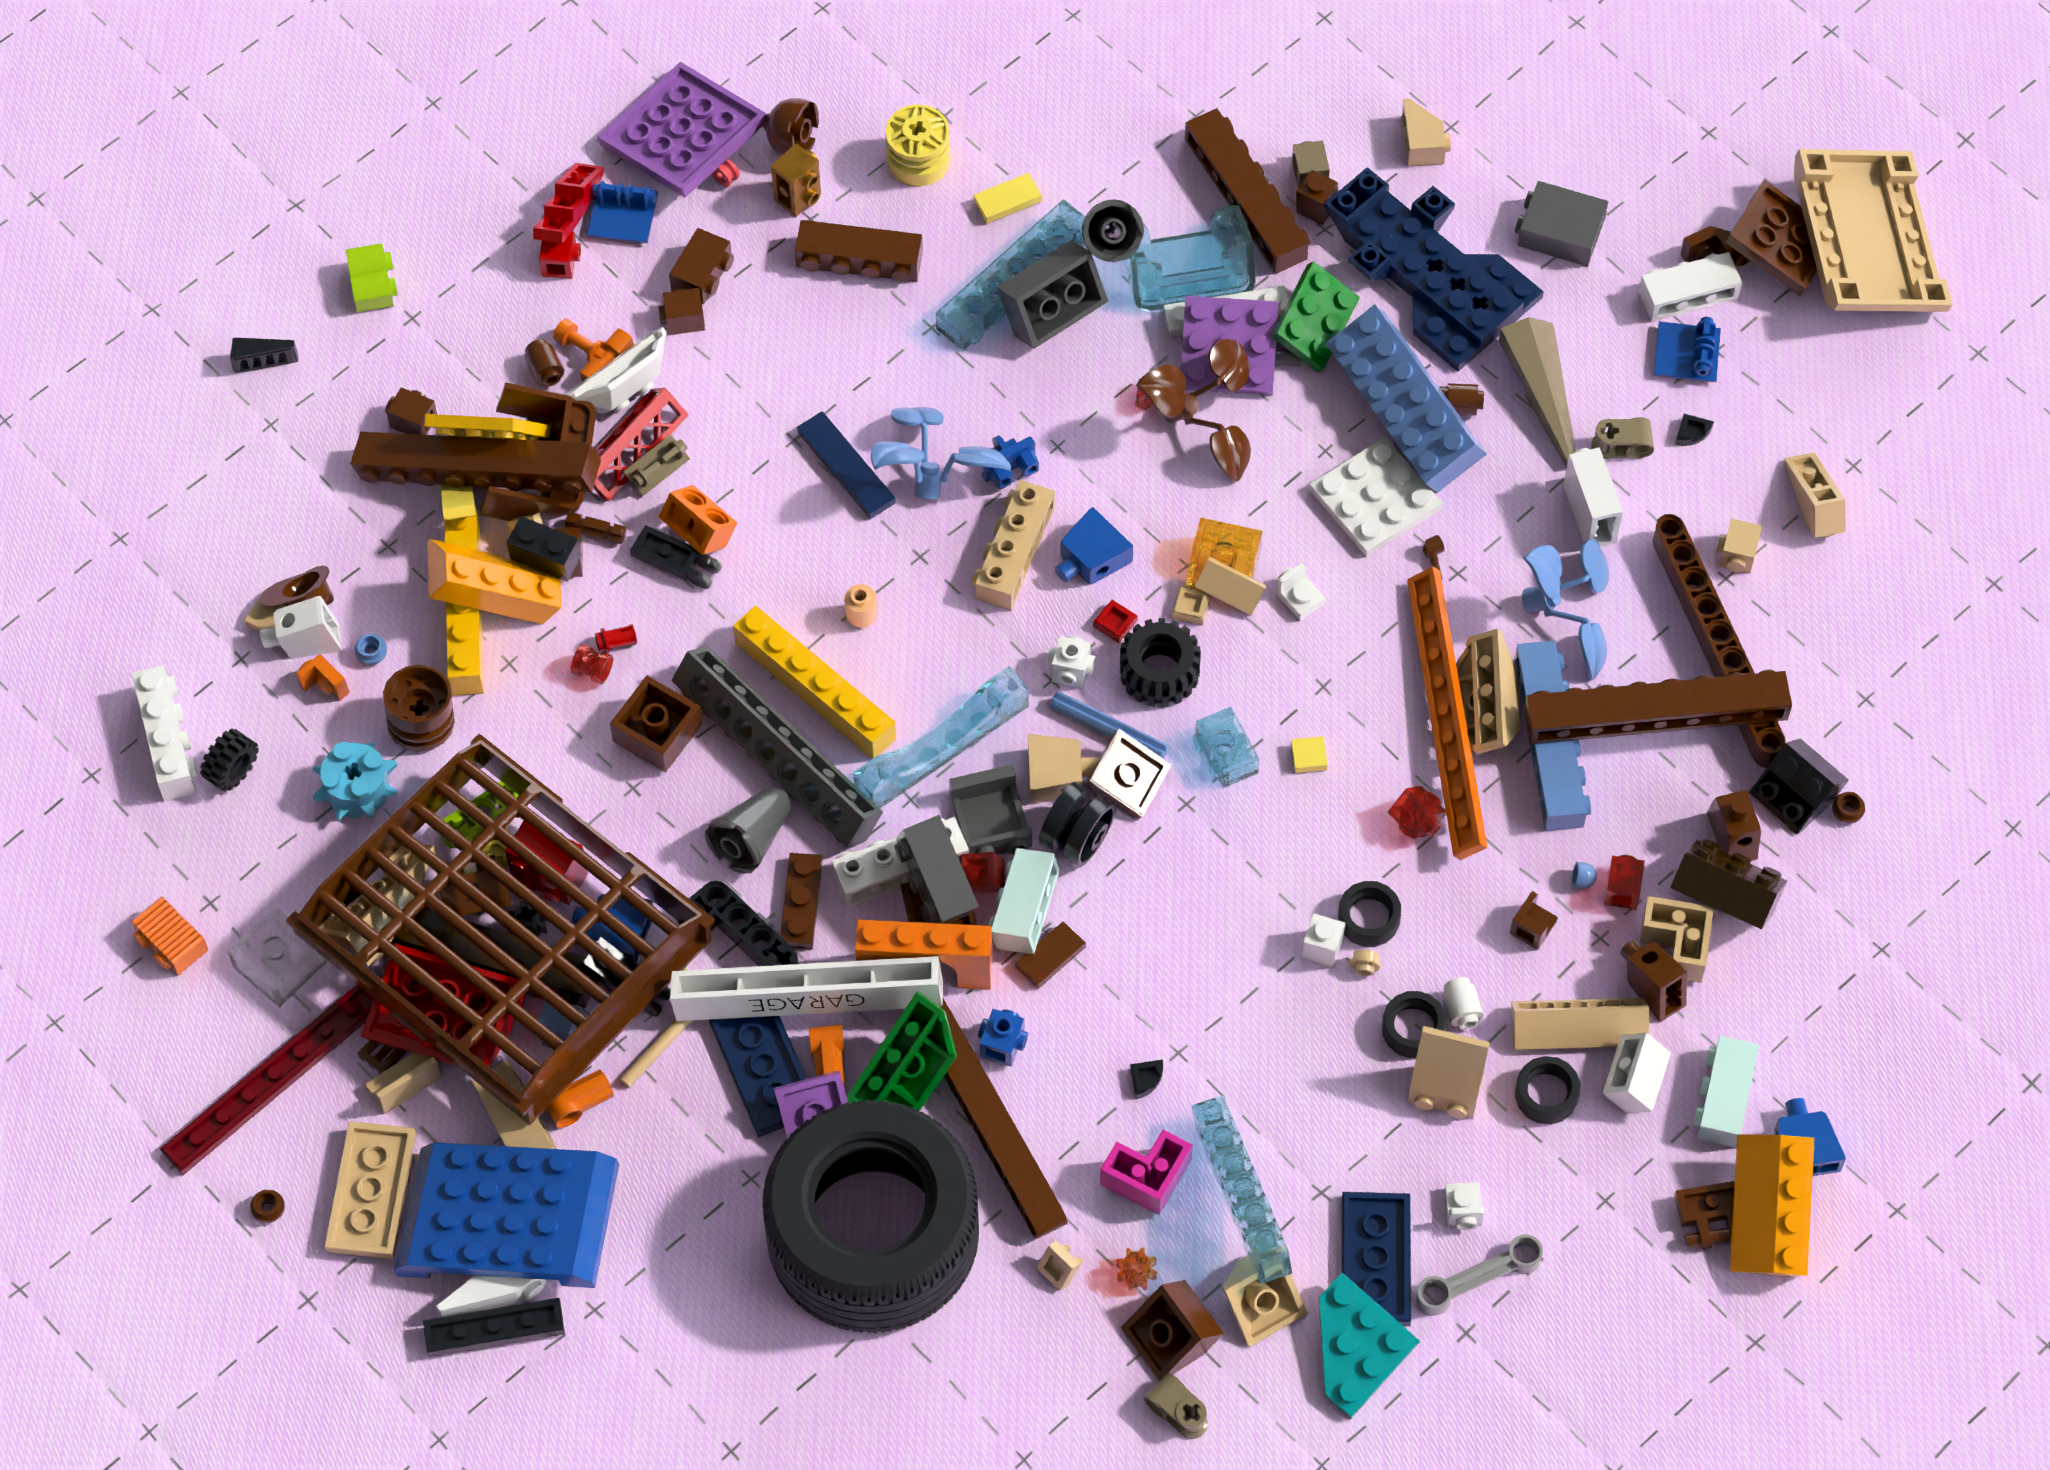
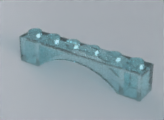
M1008 666L983 683L959 710L934 730L902 748L879 754L854 771V785L881 809L1028 708L1029 688Z

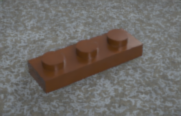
M789 853L780 936L796 949L813 950L823 864L822 855Z

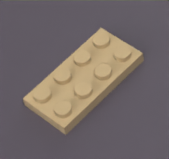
M349 1121L325 1242L326 1252L394 1259L417 1137L416 1128Z

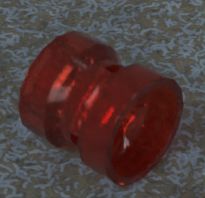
M582 643L574 654L570 671L572 674L580 677L584 675L589 676L591 681L602 685L610 674L614 658L613 655L603 651L600 653L594 652L593 647Z

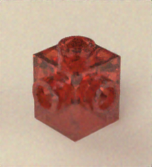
M1421 785L1406 788L1387 813L1399 824V829L1406 836L1417 839L1435 835L1443 825L1441 820L1445 817L1446 810L1440 805V799Z

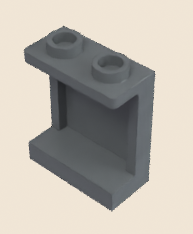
M1012 764L949 779L950 797L959 828L969 849V862L974 860L987 861L994 858L995 855L1008 852L1015 854L1016 848L1027 849L1032 847L1031 828L1027 825Z

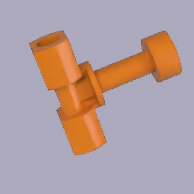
M567 318L563 319L556 326L553 333V339L563 346L571 343L587 353L588 363L579 372L582 382L634 345L633 338L620 328H617L605 343L601 340L593 343L577 333L578 325Z

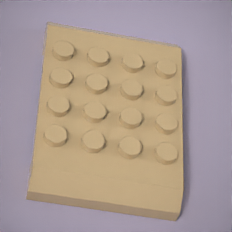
M1799 149L1795 155L1794 179L1825 304L1833 311L1948 312L1953 306L1946 279H1939L1914 184L1919 175L1912 151Z

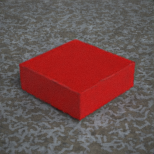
M1111 599L1093 621V627L1117 643H1120L1138 621V615Z

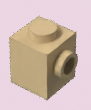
M1731 518L1727 535L1720 534L1716 553L1722 554L1719 566L1726 567L1733 572L1751 573L1762 525Z

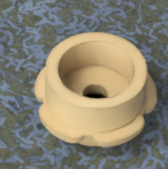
M1355 950L1353 952V959L1349 960V965L1354 968V973L1358 975L1373 976L1375 971L1380 970V955L1371 950Z

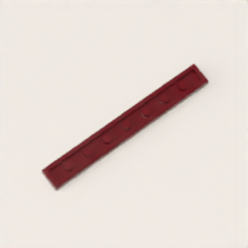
M356 984L160 1148L161 1153L184 1176L365 1024L374 998Z

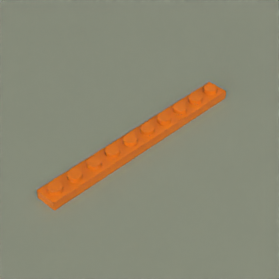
M1432 566L1408 578L1407 583L1452 852L1454 857L1463 860L1486 849L1487 842L1440 570Z

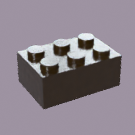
M1703 839L1701 842L1696 840L1685 852L1670 888L1762 930L1773 916L1788 880L1781 878L1782 874L1773 868L1763 867L1761 869L1750 864L1751 860L1742 854L1733 853L1730 855L1721 851V846L1713 841Z

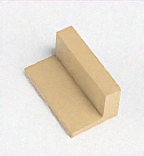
M412 1053L367 1082L365 1086L381 1110L386 1114L441 1078L434 1057L429 1058Z

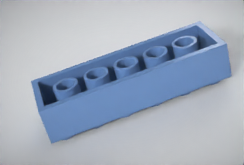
M1375 304L1326 342L1331 352L1424 483L1435 492L1441 491L1487 455L1390 318Z

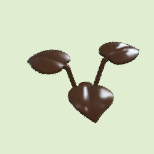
M1222 339L1215 342L1208 353L1209 368L1218 377L1212 383L1192 393H1184L1186 388L1184 374L1176 366L1168 364L1156 367L1146 373L1136 386L1147 396L1154 408L1168 422L1174 423L1184 420L1186 425L1196 424L1217 429L1218 431L1210 436V450L1224 474L1235 483L1241 479L1250 460L1251 446L1246 434L1235 425L1228 426L1225 429L1220 423L1193 418L1199 408L1197 396L1217 387L1221 383L1229 392L1240 390L1247 382L1249 361L1244 348L1237 340Z

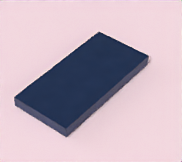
M780 1016L710 1019V1027L757 1138L784 1128L774 1088L807 1078Z
M1342 1192V1273L1403 1326L1411 1325L1410 1193Z

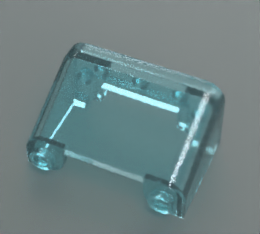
M1239 205L1225 206L1215 210L1210 216L1209 231L1150 240L1148 227L1143 223L1144 235L1138 250L1128 259L1124 260L1135 304L1144 311L1164 309V305L1185 302V296L1217 297L1252 291L1256 282L1253 240Z

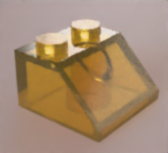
M1200 517L1185 587L1200 590L1194 586L1209 557L1254 579L1261 552L1263 531Z

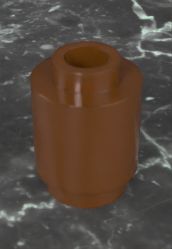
M538 339L526 346L525 361L535 382L540 386L549 387L556 385L561 380L565 371L553 345L544 339Z
M1447 383V386H1439L1459 415L1476 416L1477 409L1483 410L1484 391H1478V384Z

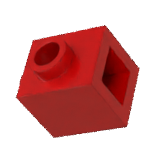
M574 231L563 244L548 241L541 242L539 264L542 277L572 279L574 263L579 262L581 257V244L576 243Z

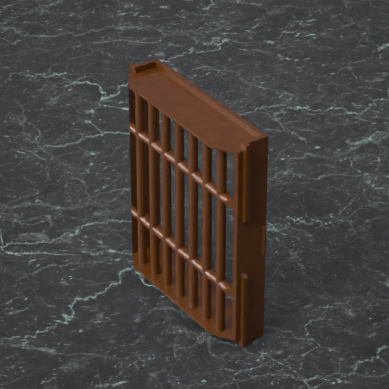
M479 733L470 742V746L452 757L320 884L301 912L298 914L294 911L286 919V923L293 928L294 933L393 1013L392 1016L423 1042L431 1044L528 1125H531L671 983L672 971H683L711 942V926L715 923V919L632 853H624L567 808L563 804L561 797ZM484 767L519 796L516 798L481 769ZM470 779L507 807L494 820L458 792ZM448 801L484 829L472 842L435 814ZM531 804L549 820L555 823L573 839H575L577 842L583 845L587 850H589L597 858H599L611 869H613L616 873H618L622 878L618 879L600 863L594 860L576 844L570 841L552 825H550L538 814H536L533 810H531L528 807V805ZM514 818L523 819L610 888V890L596 902L508 832L505 827ZM425 823L461 851L449 864L445 863L412 836ZM492 840L500 841L584 908L587 913L574 925L482 850ZM402 845L438 873L426 887L389 859ZM469 862H475L565 935L551 948L460 875L459 872ZM378 868L382 869L415 896L402 910L366 881ZM446 885H453L542 958L530 970H527L436 895ZM631 887L637 888L682 924L679 926L632 890ZM358 891L392 920L377 932L343 904L353 892ZM618 900H625L669 936L657 948H654L608 910ZM423 907H429L519 981L505 994L417 923L413 917ZM332 913L368 941L354 957L318 928ZM596 922H601L646 959L632 971L585 933ZM400 930H406L496 1004L482 1017L389 942V940ZM573 945H579L623 980V982L609 994L566 960L563 955ZM376 953H383L473 1027L459 1041H456L364 965ZM550 968H556L600 1003L588 1018L540 980ZM527 991H533L578 1028L563 1041L516 1002ZM504 1014H510L552 1048L554 1052L540 1064L493 1025ZM481 1037L489 1039L533 1075L521 1093L469 1051Z

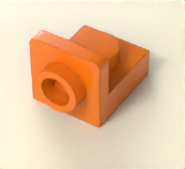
M321 654L313 660L310 659L304 662L296 673L299 686L303 691H307L317 683L323 692L327 695L332 692L339 700H342L350 693L345 678Z

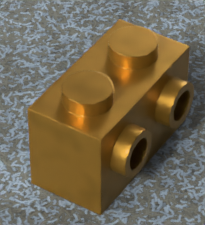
M796 143L771 165L774 201L795 217L808 206L811 207L816 204L821 195L819 160L811 150H805Z

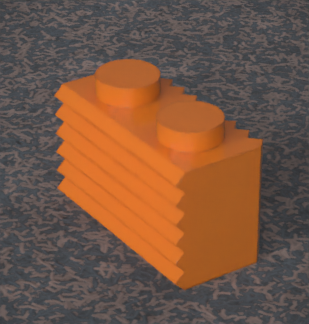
M163 896L158 898L131 921L135 930L132 934L133 938L143 949L150 947L156 953L153 957L165 971L171 968L177 975H181L193 962H196L198 958H201L208 951L203 936Z

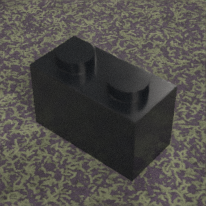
M523 516L519 517L506 542L510 559L566 582L569 581L582 556L578 538Z

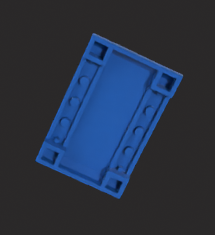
M435 1142L421 1147L394 1272L399 1277L430 1278L431 1273L547 1279L559 1280L561 1286L595 1288L619 1169L617 1158L598 1151Z

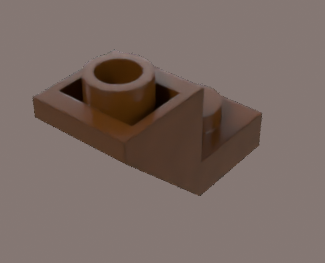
M1709 226L1683 239L1680 255L1685 262L1704 259L1712 252L1718 255L1729 252L1734 265L1737 267H1741L1750 261L1725 243L1731 232L1728 230Z

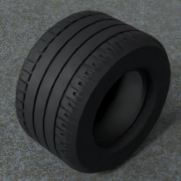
M859 1100L858 1102L852 1101L849 1104L847 1102L843 1105L839 1104L837 1107L833 1106L830 1109H825L823 1113L819 1112L816 1116L814 1115L811 1119L806 1120L781 1145L771 1162L764 1183L762 1208L767 1246L771 1264L779 1282L799 1306L801 1305V1308L806 1312L812 1314L813 1317L820 1321H824L826 1324H830L833 1327L838 1326L839 1329L847 1331L852 1330L863 1333V1331L867 1333H877L879 1331L881 1333L886 1331L892 1332L894 1329L896 1331L901 1328L904 1329L906 1326L910 1327L913 1324L919 1323L920 1320L923 1321L927 1317L932 1316V1313L935 1314L939 1309L943 1308V1305H946L962 1287L973 1266L978 1248L977 1184L971 1163L961 1145L934 1118L931 1119L929 1115L922 1111L918 1112V1109H913L910 1106L906 1107L904 1104L896 1102L891 1103V1101L866 1100L862 1102V1100ZM863 1172H885L912 1182L925 1193L926 1198L923 1215L910 1235L891 1247L865 1251L847 1247L836 1241L825 1231L815 1210V1203L820 1196L833 1184L848 1176Z

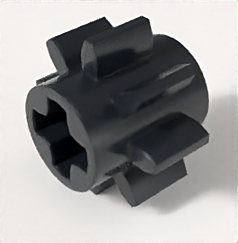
M520 901V906L516 911L509 910L510 915L539 937L541 932L548 933L547 925L544 923L547 920L523 901Z

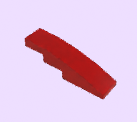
M575 163L555 182V195L544 205V217L533 227V239L563 244L586 212L593 198L594 184L600 183L604 174V167Z

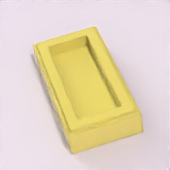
M1027 173L974 194V202L988 224L1042 202V195L1030 174Z

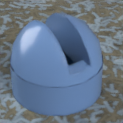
M1577 861L1572 871V887L1587 889L1593 886L1598 877L1594 866Z

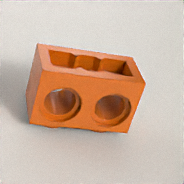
M694 485L670 492L658 516L702 555L725 548L738 523Z

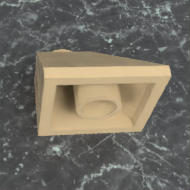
M1267 1244L1238 1260L1222 1288L1246 1345L1249 1347L1308 1314L1284 1257Z

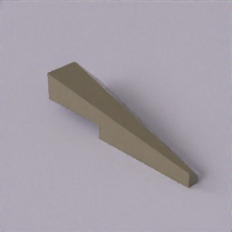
M1528 317L1500 328L1499 343L1526 388L1525 397L1567 468L1569 454H1573L1576 450L1555 329L1551 322Z

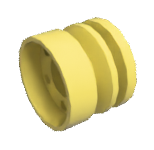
M915 104L905 106L894 112L887 121L885 131L887 164L890 173L896 180L909 186L921 187L935 183L948 171L950 164V130L947 119L940 111L927 105Z

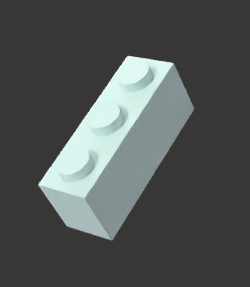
M1016 848L1013 860L1008 861L1005 887L1000 888L998 892V909L996 915L991 916L988 925L992 926V938L996 949L1028 954L1035 953L1060 872L1054 853Z
M1719 1035L1716 1047H1709L1706 1066H1711L1710 1077L1703 1076L1699 1093L1700 1096L1705 1097L1703 1107L1697 1106L1693 1126L1699 1127L1697 1139L1736 1148L1737 1135L1742 1132L1759 1044Z

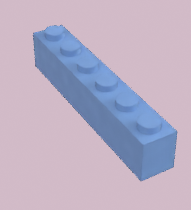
M1555 640L1517 644L1514 660L1518 671L1523 711L1527 695L1543 690L1552 693L1569 689L1568 680H1563L1561 671L1565 669L1563 652H1557ZM1579 740L1530 744L1529 742L1545 831L1584 827L1586 815L1591 814V803L1589 795L1583 794L1582 786L1586 784L1584 767H1578L1577 757H1580Z

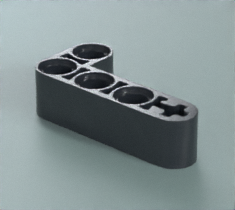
M722 881L708 882L689 898L715 919V923L711 926V931L718 927L756 965L773 966L778 965V961L782 965L799 964L798 955L794 948ZM713 898L724 899L723 902L719 904L710 903V900H712ZM677 919V923H678V926H679V925H681L682 923ZM736 919H744L746 921L743 925L739 926L731 924ZM761 940L769 942L764 947H756L754 944Z

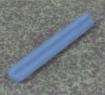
M1056 692L1050 702L1051 709L1111 738L1114 732L1120 729L1162 759L1167 754L1168 745L1064 693Z

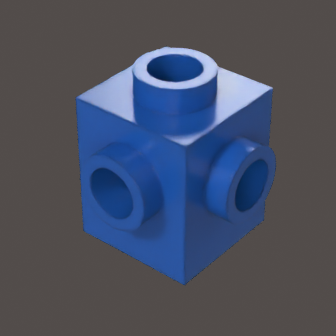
M992 1009L989 1019L984 1018L979 1028L978 1037L981 1038L979 1043L980 1057L1012 1067L1017 1051H1023L1028 1040L1029 1032L1025 1031V1018L1020 1017L1018 1013L1012 1010L1003 1009L1000 1011Z

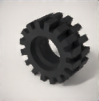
M233 728L229 729V732H223L222 738L218 736L215 739V745H210L208 748L210 752L204 755L203 759L205 762L201 763L200 766L202 769L200 775L223 792L233 790L234 786L237 787L240 784L241 779L244 780L247 777L246 773L248 770H252L253 765L251 764L257 760L256 754L259 752L256 742Z

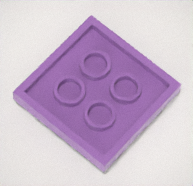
M1185 296L1180 368L1186 379L1185 390H1198L1218 378L1209 368L1208 353L1215 342L1222 339L1237 340L1247 354L1249 376L1246 384L1240 390L1230 393L1273 395L1276 340L1271 337V334L1278 320L1279 301ZM1223 383L1209 390L1214 392H1229L1225 388Z

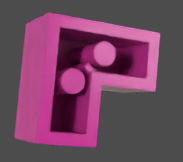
M1163 1129L1146 1157L1116 1141L1100 1168V1185L1160 1215L1192 1161L1193 1144Z

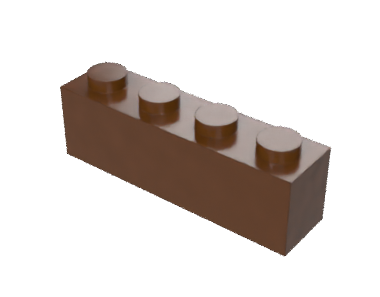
M801 220L795 246L796 267L808 271H832L840 275L848 273L864 275L868 278H890L899 282H918L923 254L922 234Z

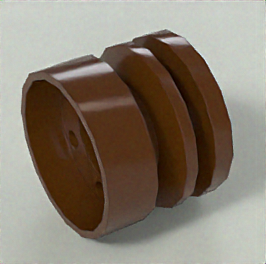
M414 665L402 668L387 680L383 690L388 733L394 742L404 749L417 752L432 750L442 745L452 734L455 724L450 683L444 674L433 667Z

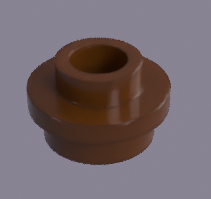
M1844 792L1834 799L1832 812L1843 823H1856L1862 819L1865 813V803L1857 793ZM1849 806L1853 809V812L1845 811L1843 807Z
M262 1190L251 1200L250 1210L257 1221L272 1223L283 1215L285 1202L278 1192ZM266 1204L274 1205L271 1211L265 1212L262 1210Z

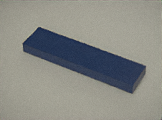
M823 411L797 426V433L870 520L896 504L894 495Z

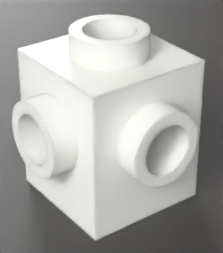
M1059 636L1057 647L1050 648L1047 666L1052 667V682L1084 688L1087 674L1092 675L1096 656L1091 655L1090 642H1085L1079 637L1066 638Z

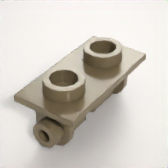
M670 434L623 471V473L643 497L690 460L689 456L685 453L688 447L683 440L679 439L676 441Z

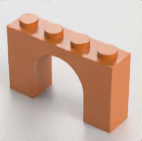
M857 920L856 961L938 956L939 962L951 966L956 971L957 988L991 990L993 960L992 926Z

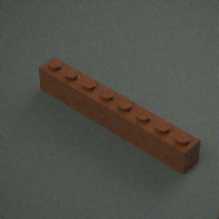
M360 431L350 465L363 481L369 483L389 481L400 485L406 484V482L420 483L425 486L444 484L456 488L471 485L482 489H488L489 486L507 488L513 491L535 489L540 492L555 490L578 494L579 492L593 491L601 458L591 443Z
M1768 669L1756 674L1743 675L1736 672L1723 677L1713 678L1704 675L1691 680L1679 681L1678 679L1671 678L1659 683L1647 684L1639 681L1627 686L1614 687L1607 684L1594 689L1582 690L1575 687L1562 692L1537 691L1527 695L1524 713L1530 744L1786 721L1791 712L1792 701L1786 671L1776 672Z

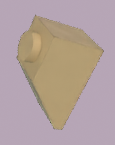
M1410 98L1403 99L1401 117L1408 166L1444 164L1445 153L1451 151V139L1449 133H1444L1443 121Z

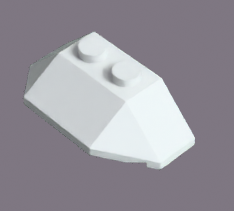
M661 327L652 331L565 395L571 396L575 400L592 403L597 413L603 414L611 410L615 414L630 404L628 398L637 392L641 396L654 387L652 381L660 376L666 337L665 329Z

